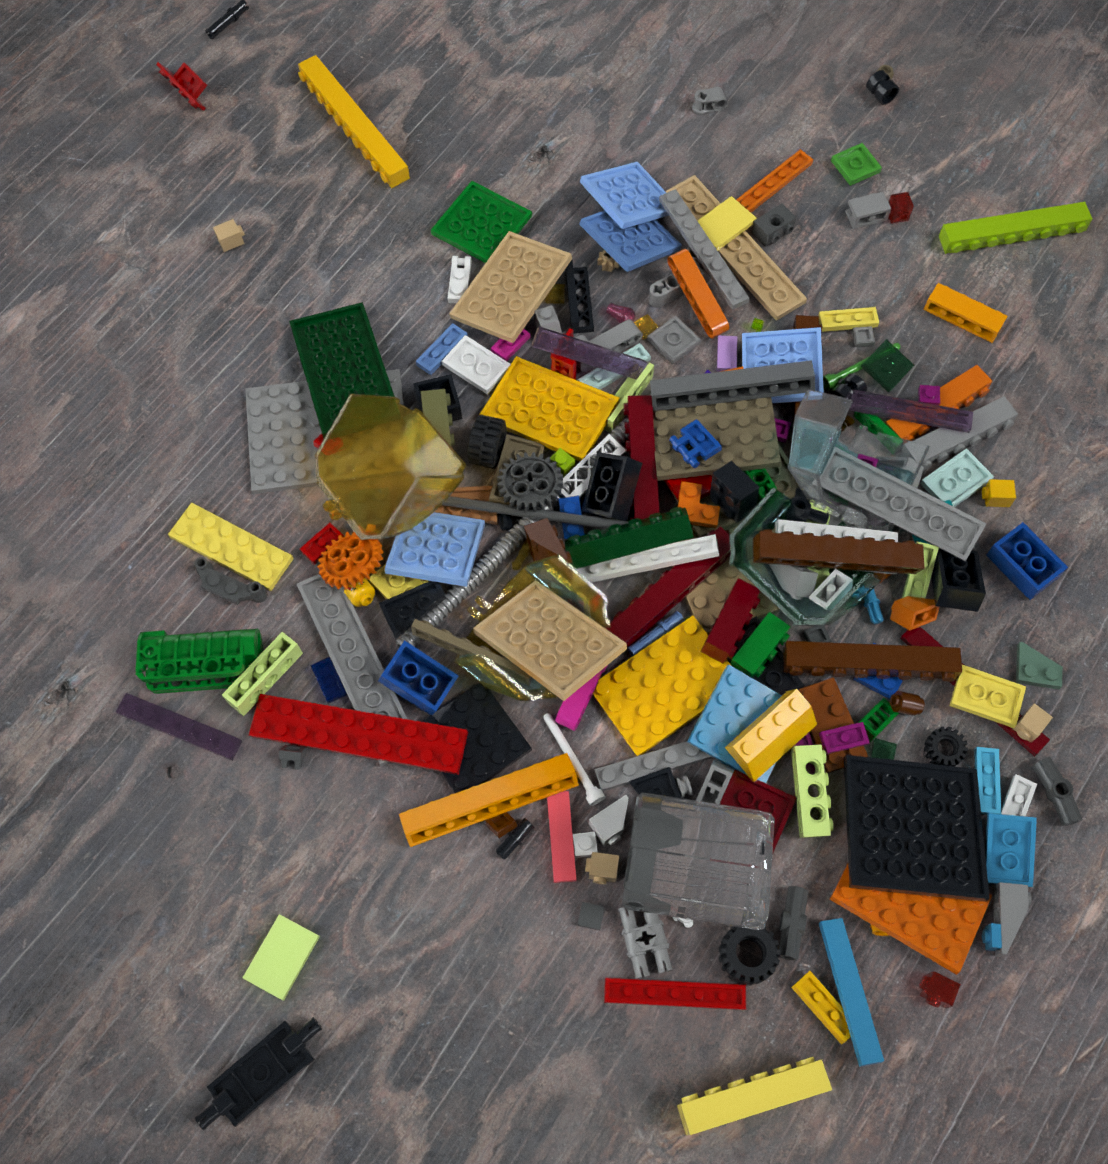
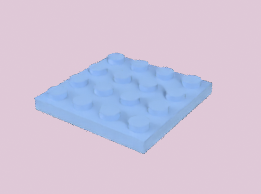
M638 162L581 176L580 183L621 229L669 216L659 201V196L666 192Z
M821 327L742 333V365L744 369L812 360L815 373V392L771 397L772 403L824 400Z
M405 508L385 566V574L467 587L485 527V520Z

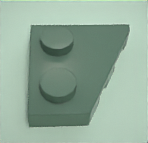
M1019 642L1017 644L1016 683L1059 690L1062 687L1063 667L1027 644Z

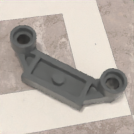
M199 557L195 561L196 571L202 580L200 586L203 590L236 605L241 601L250 599L257 603L266 600L268 593L259 582L254 581L246 585L215 571L211 562L207 561L204 557Z

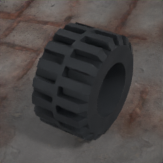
M482 414L478 416L473 424L468 443L467 456L469 463L492 469L496 467L506 438L505 420Z
M742 922L740 925L733 926L723 937L718 951L720 952L719 962H722L723 966L721 968L729 974L728 977L731 980H737L736 983H745L746 985L759 984L769 978L779 965L780 960L778 958L781 955V951L777 947L779 942L774 940L773 932H768L766 926H758L757 922H752L751 924ZM749 940L759 946L762 952V961L758 966L747 967L739 961L736 955V947L741 941Z

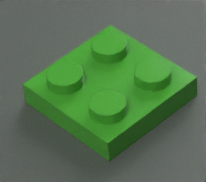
M863 143L835 154L831 158V162L850 186L880 173L882 169L881 165Z

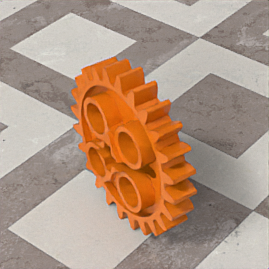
M354 530L352 535L346 532L345 537L338 536V541L331 540L332 546H325L327 552H321L323 558L318 559L320 565L317 567L320 570L319 574L326 584H329L331 587L336 586L337 589L343 586L347 590L349 585L355 588L357 582L362 585L364 578L370 580V573H377L374 568L381 566L378 561L383 560L381 554L384 551L376 536H372L370 532L365 533L364 530H361L359 534Z

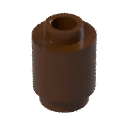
M896 691L890 698V706L897 713L911 716L920 715L925 707L924 699L920 698L917 694Z

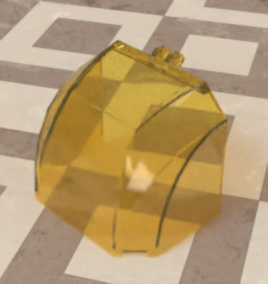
M350 394L315 454L317 485L330 500L322 504V507L326 512H330L329 516L332 520H339L343 517L360 540L394 537L413 529L435 512L464 479L465 462L420 410L414 408L412 411L399 403L400 399L396 397Z

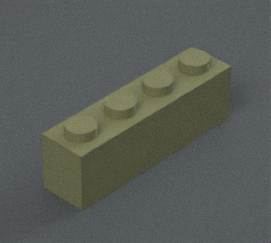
M445 389L421 391L429 472L454 470L453 466L457 465L456 453L452 454L451 446H455L454 433L450 434L449 426H453L452 414H448L447 406L451 405L450 394H446Z

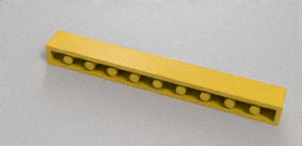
M314 55L299 63L300 72H298L301 81L307 83L310 92L316 94L317 100L320 104H324L329 115H333L336 124L342 126L347 137H351L354 146L357 149L359 148L363 157L371 162L372 168L380 173L383 182L388 183L391 188H394L410 179L407 164L321 60Z

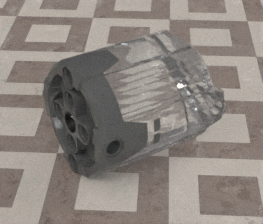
M642 792L636 797L622 905L625 909L751 930L764 929L769 917L775 818L771 813Z

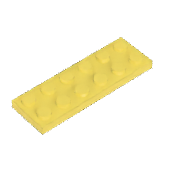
M192 502L168 533L169 537L252 582H259L269 591H272L294 559L289 553Z

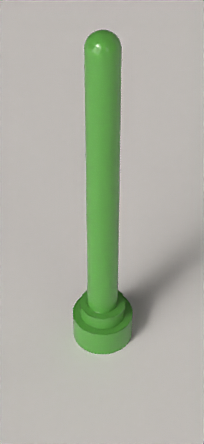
M894 343L837 374L828 373L824 375L823 388L827 391L835 388L838 381L844 379L849 373H855L898 351L900 344Z

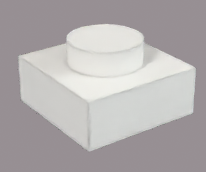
M595 831L573 834L575 858L590 857L592 852L598 853Z

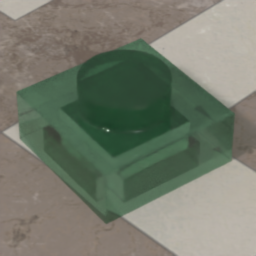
M875 738L870 757L894 760L897 744Z

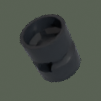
M884 70L875 72L866 83V88L871 94H875V98L882 105L890 103L899 93L898 85L890 79Z
M849 373L830 392V398L837 395L845 409L849 410L867 391V385L861 377Z

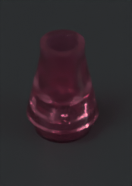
M610 303L606 310L619 323L629 319L634 321L636 315L632 308Z

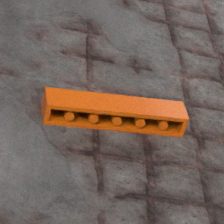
M975 365L940 387L939 407L918 406V402L886 421L885 424L906 445L912 442L917 435H924L933 425H940L947 416H954L963 406H970L977 397H984L990 391L989 387L992 380L978 365Z

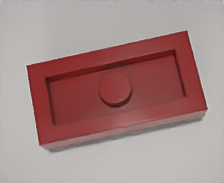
M329 523L300 548V551L315 565L319 562L318 559L323 558L321 552H327L325 546H332L331 540L338 541V536L344 537V535Z

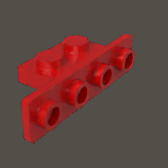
M157 62L156 65L161 69L159 73L166 79L169 78V83L176 89L179 88L178 92L184 98L190 99L188 103L195 109L199 107L205 111L206 107L197 98L207 87V84L192 68L184 62L177 72L173 74L168 68Z

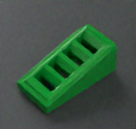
M883 698L858 723L863 722L869 742L871 743L899 713L894 712L890 703ZM881 707L886 713L890 715V717H888L879 708Z

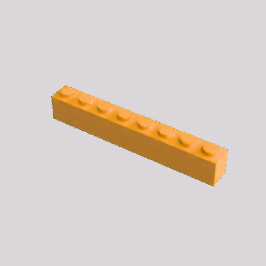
M565 753L502 777L494 778L480 785L472 786L458 793L450 794L447 797L431 801L422 806L409 809L400 813L399 817L410 847L574 788L579 786L572 762L568 754Z

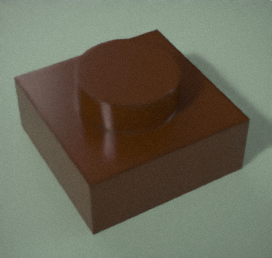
M507 812L485 820L487 827L499 839L517 827L516 820Z

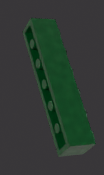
M676 507L667 513H654L645 519H632L629 523L623 525L614 524L609 526L608 529L601 531L599 529L592 530L582 536L573 535L564 541L565 549L569 551L572 558L570 565L575 570L690 539L694 536L686 508Z

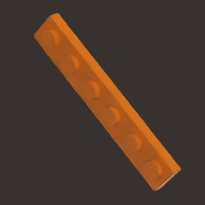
M800 149L736 200L752 213L810 167L814 159Z

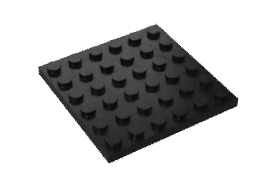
M846 755L844 757L849 888L987 902L990 899L977 769Z

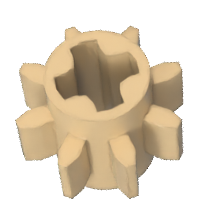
M605 250L599 252L597 265H602V271L612 272L615 268H619V264Z

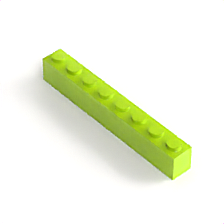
M1079 202L943 224L939 239L945 254L958 253L965 250H976L978 248L994 247L1014 242H1027L1033 239H1045L1051 236H1063L1076 232L1081 233L1087 230L1093 218L1086 202Z

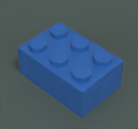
M1024 522L993 544L986 554L1029 600L1056 581L1068 568Z
M404 640L378 682L427 714L434 715L459 675Z

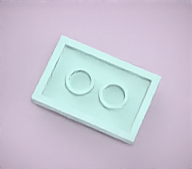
M966 448L922 479L920 484L931 496L941 501L951 500L953 507H956L984 487L994 476Z

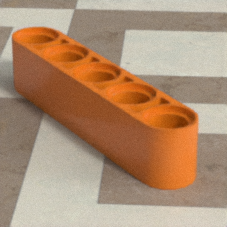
M683 249L667 258L668 265L708 337L713 339L728 331L729 323L690 252L687 249Z

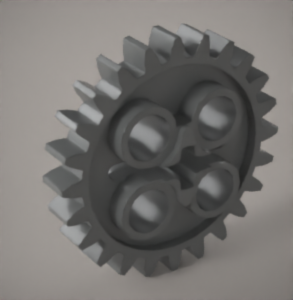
M525 452L522 458L517 454V460L509 458V464L504 463V469H499L500 476H497V488L500 497L504 498V503L509 502L510 508L517 505V511H520L523 507L526 513L529 511V508H532L535 513L537 507L544 510L545 504L550 507L552 506L551 500L558 501L557 495H561V489L563 488V474H561V468H557L556 461L551 463L550 457L544 460L542 453L539 457H536L535 452L529 457Z

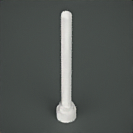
M546 713L543 718L564 754H568L577 776L587 791L585 793L587 795L586 800L590 806L600 803L605 799L604 793L597 786L594 787L552 715Z

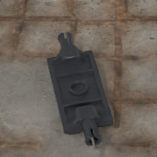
M313 1017L298 1031H294L289 1023L284 1021L209 1084L207 1088L212 1094L213 1100L208 1108L195 1117L196 1122H200V1128L205 1130L221 1115H225L233 1126L237 1127L315 1059L306 1048V1042L323 1029L318 1024V1021Z

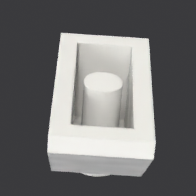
M835 569L809 596V599L826 610L839 608L852 594L853 579Z
M627 795L589 819L590 827L595 831L603 846L608 843L613 845L621 839L620 835L623 832L629 799Z

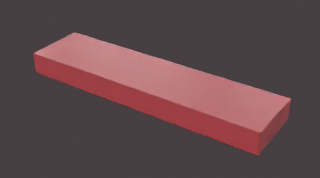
M563 791L547 797L554 883L576 881L569 791Z

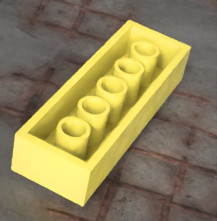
M814 1057L795 1062L797 1067L793 1069L791 1064L773 1069L774 1075L771 1076L768 1075L767 1071L750 1076L751 1082L745 1083L743 1078L728 1083V1089L723 1091L721 1086L704 1091L705 1096L698 1098L697 1093L681 1098L682 1104L677 1105L685 1134H696L831 1091L832 1087L823 1061H815Z

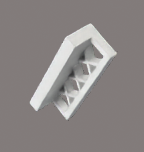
M608 434L563 478V484L574 483V491L569 495L562 488L561 496L579 495V498H581L586 493L591 470L593 469V466H590V458L596 456L599 449L601 453H604V445L607 442L616 448L613 453L607 454L623 456L626 450ZM587 470V478L577 479V471Z

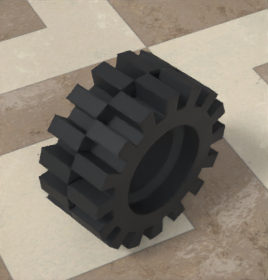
M952 727L935 729L924 743L926 745L924 752H927L925 755L926 759L930 758L931 764L958 765L968 752V748L965 747L968 744L967 740H962L964 735L961 734L959 736L957 729L951 731ZM942 740L950 742L954 749L953 754L946 756L940 753L938 743Z

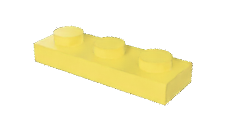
M876 307L821 311L818 315L819 323L822 324V332L850 330L855 327L872 326L874 328L879 325Z

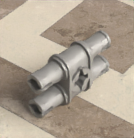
M625 907L618 909L624 928L621 935L625 939L628 951L626 955L632 960L635 979H642L640 968L644 978L650 976L645 959L647 952L654 953L658 974L665 972L663 963L665 964L666 972L672 971L673 968L667 951L670 945L667 943L663 929L664 922L659 920L658 914L643 912L646 924L640 927L637 926L633 910L627 909V916ZM642 934L653 938L649 940V945L638 941L642 939Z

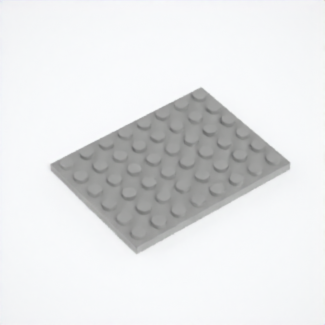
M400 369L387 370L386 372L401 418L338 435L342 439V445L329 456L316 448L313 443L322 432L307 381L245 388L252 493L260 494L412 474L408 438L405 435L407 428L406 422L403 420L405 409Z

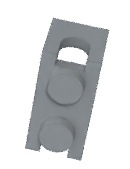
M883 192L872 193L849 200L848 205L850 208L846 209L845 213L852 228L855 229L887 221L891 207Z

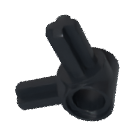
M797 487L795 496L790 500L786 513L787 520L806 522L809 519L826 524L829 514L812 509L809 500H807L808 490L805 489L806 487Z

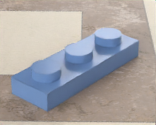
M452 323L416 360V366L432 375L465 335L468 336L467 332Z

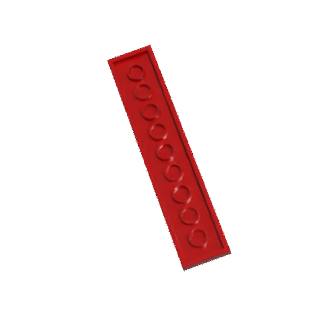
M260 694L249 731V736L253 738L458 775L468 735L466 729Z

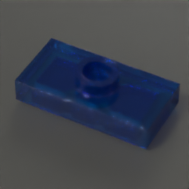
M330 657L310 665L328 704L347 695Z

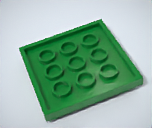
M471 181L433 226L431 235L486 263L509 231L518 234L532 217V211Z

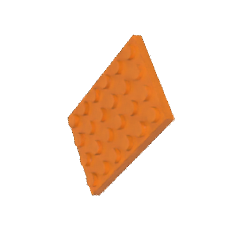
M847 863L829 900L957 975L962 969L992 895L989 894L990 899L987 902L849 888V867Z

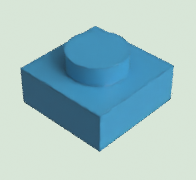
M991 923L983 929L982 942L985 944V950L996 951L1002 948L1001 924Z

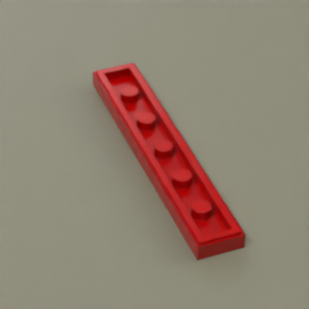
M605 978L604 1003L746 1010V985Z

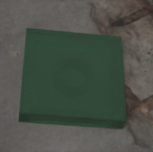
M886 339L861 367L889 393L914 367V364Z

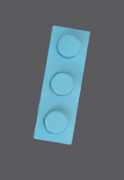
M976 747L974 749V757L978 777L981 814H1001L999 749Z

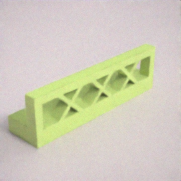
M649 363L645 369L636 365L614 395L619 397L620 402L608 418V423L604 428L605 431L611 433L626 416L624 415L623 404L627 403L628 396L641 395L650 383V380L653 379V364Z

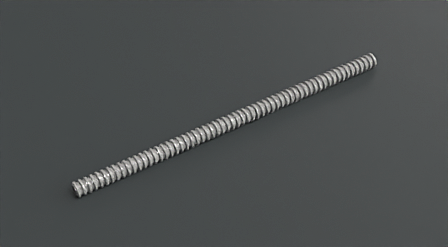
M628 417L624 418L609 433L620 445L629 439V434H625L624 423L628 422ZM609 442L604 445V453H613L616 450ZM596 456L590 458V466L594 465ZM587 470L577 471V479L587 478ZM574 483L563 484V489L569 495L574 491ZM557 495L558 501L551 500L552 506L550 507L545 504L544 510L554 511V509H558L559 498L563 497ZM522 517V520H519L518 524L514 525V529L511 528L509 530L510 533H506L505 537L500 539L501 542L498 541L496 546L492 547V550H488L487 554L483 555V559L478 560L479 563L474 564L468 586L452 585V589H448L447 594H445L446 599L419 621L425 620L431 623L433 627H437L439 625L438 622H442L443 617L446 618L448 616L447 613H451L452 609H456L457 604H461V600H465L466 595H470V591H474L475 586L478 587L480 585L479 582H483L484 577L487 578L489 576L488 573L491 574L493 569L498 567L497 565L502 564V560H506V556H510L511 552L515 551V547L518 548L520 546L519 543H523L524 539H527L524 526L541 519ZM410 627V630L405 631V635L402 634L400 636L401 639L396 640V644L400 648L405 640L415 647L416 644H420V640L424 639L414 636Z

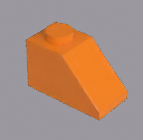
M906 596L894 601L891 607L890 620L910 631L935 621L940 607L935 606V600Z

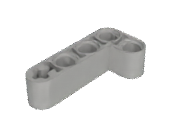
M689 246L687 250L690 252L706 283L711 280L710 276ZM673 273L650 286L649 304L651 306L659 308L684 295Z
M629 319L590 341L584 335L577 336L571 342L570 356L576 359L578 368L582 372H586L638 343L643 337V333Z

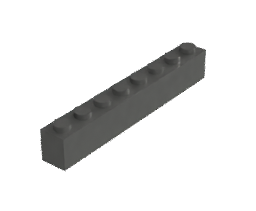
M812 360L650 380L653 411L815 392V373Z

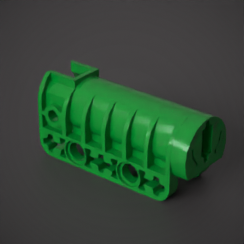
M258 628L168 635L165 630L140 632L137 640L135 672L142 682H146L147 688L154 694L228 689L237 679L232 678L233 682H231V677H239L263 652L262 636ZM215 678H226L222 683L215 682ZM210 679L212 684L208 680H203L198 685L195 681L189 680ZM173 681H183L180 686H173L172 684ZM168 682L169 687L163 683L158 684L157 688H155L152 683Z

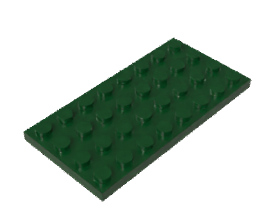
M363 302L289 321L323 439L401 418Z

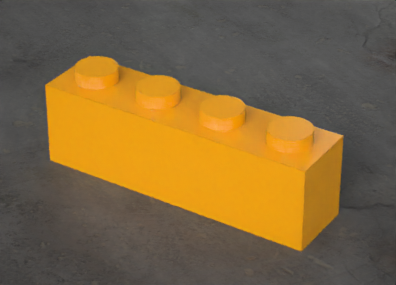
M940 283L936 285L924 307L925 311L991 343L994 342L1008 317L1000 311L994 310Z

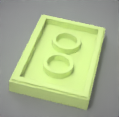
M279 914L245 972L243 979L284 1001L320 936Z

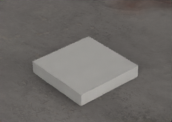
M676 315L647 336V341L672 364L701 343V339Z

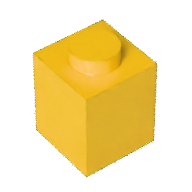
M990 479L986 486L982 488V499H985V507H1010L1016 499L1014 480Z

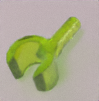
M754 318L751 329L761 332L763 320Z

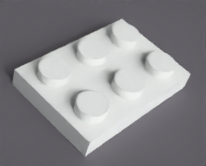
M466 335L442 360V366L487 395L503 378L511 365Z

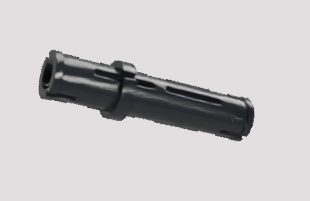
M240 0L233 8H228L227 13L205 30L206 33L209 32L207 36L210 39H214L233 21L239 20V16L249 9L247 3L244 0Z

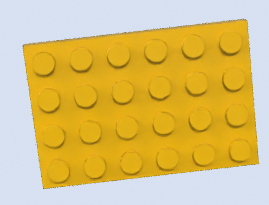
M516 356L479 415L503 419L506 422V431L527 440L538 442L554 451L561 448L575 460L581 461L591 452L608 423V418L618 406L620 399L617 396Z
M691 616L600 678L594 689L593 696L636 757L643 755L698 717L703 712L726 665H731L727 659L723 664L700 652L708 634L694 616Z

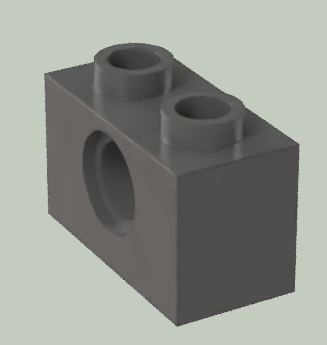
M781 203L754 220L751 233L765 247L771 243L774 244L782 236L788 235L794 230L796 216Z

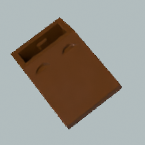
M548 518L525 525L524 529L530 555L536 567L570 588L574 587L572 578H575V573L572 566H570L572 558L569 551H564V542L562 538L557 537L558 532L555 525H551Z

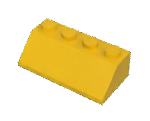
M798 689L789 690L733 739L725 749L749 778L755 782L817 725L812 707Z

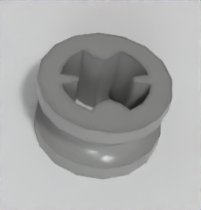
M684 775L682 779L675 778L681 798L686 793L691 795L692 788L688 777Z

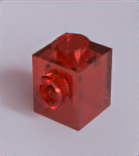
M909 192L890 195L888 203L891 207L889 214L891 224L909 221L914 207Z
M933 971L922 977L919 988L922 989L920 996L925 998V1002L937 1008L942 1006L947 1009L953 1007L961 984Z

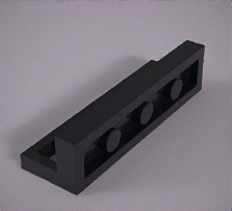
M571 260L565 269L571 329H573V334L594 332L587 267L573 268V260ZM584 273V277L580 281L574 278V274ZM579 287L586 291L582 297L576 294V290ZM580 303L588 307L584 312H581L577 307ZM585 319L589 322V326L579 327V322Z

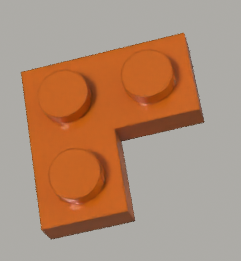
M681 482L678 507L686 508L690 524L717 528L720 506L700 503L701 484Z

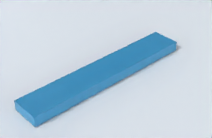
M843 918L821 921L818 924L859 1067L884 1062L883 1054Z

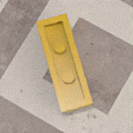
M808 971L791 988L842 1045L851 1037L843 1008L814 974Z

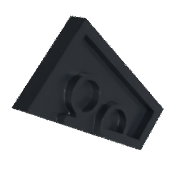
M429 581L380 602L379 606L396 640L412 626L415 619L420 620L445 600L446 596L439 582Z
M670 767L629 781V784L638 795L643 792L682 800ZM682 801L680 812L668 814L683 820V835L692 832L693 828Z

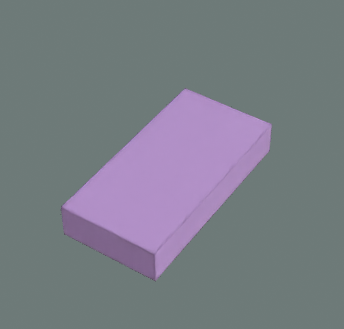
M718 335L717 372L737 368V336Z

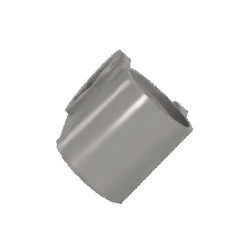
M714 87L698 90L694 95L695 103H693L692 110L696 114L703 115L725 109L728 101L722 88Z

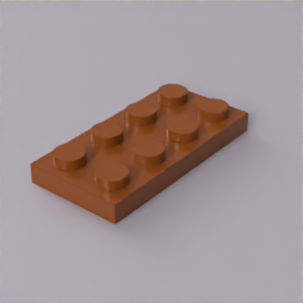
M834 677L798 690L811 705L817 725L809 732L814 745H822L819 736L820 732L854 724ZM860 746L827 754L826 763H824L825 771L831 773L844 768V757L846 755L869 757L865 747Z

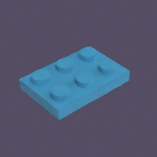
M988 813L985 850L988 883L998 884L1002 882L1033 887L1036 817Z

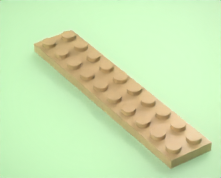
M695 175L665 191L668 193L676 189L697 221L721 204ZM746 231L718 250L729 269L776 321L806 303L807 298Z

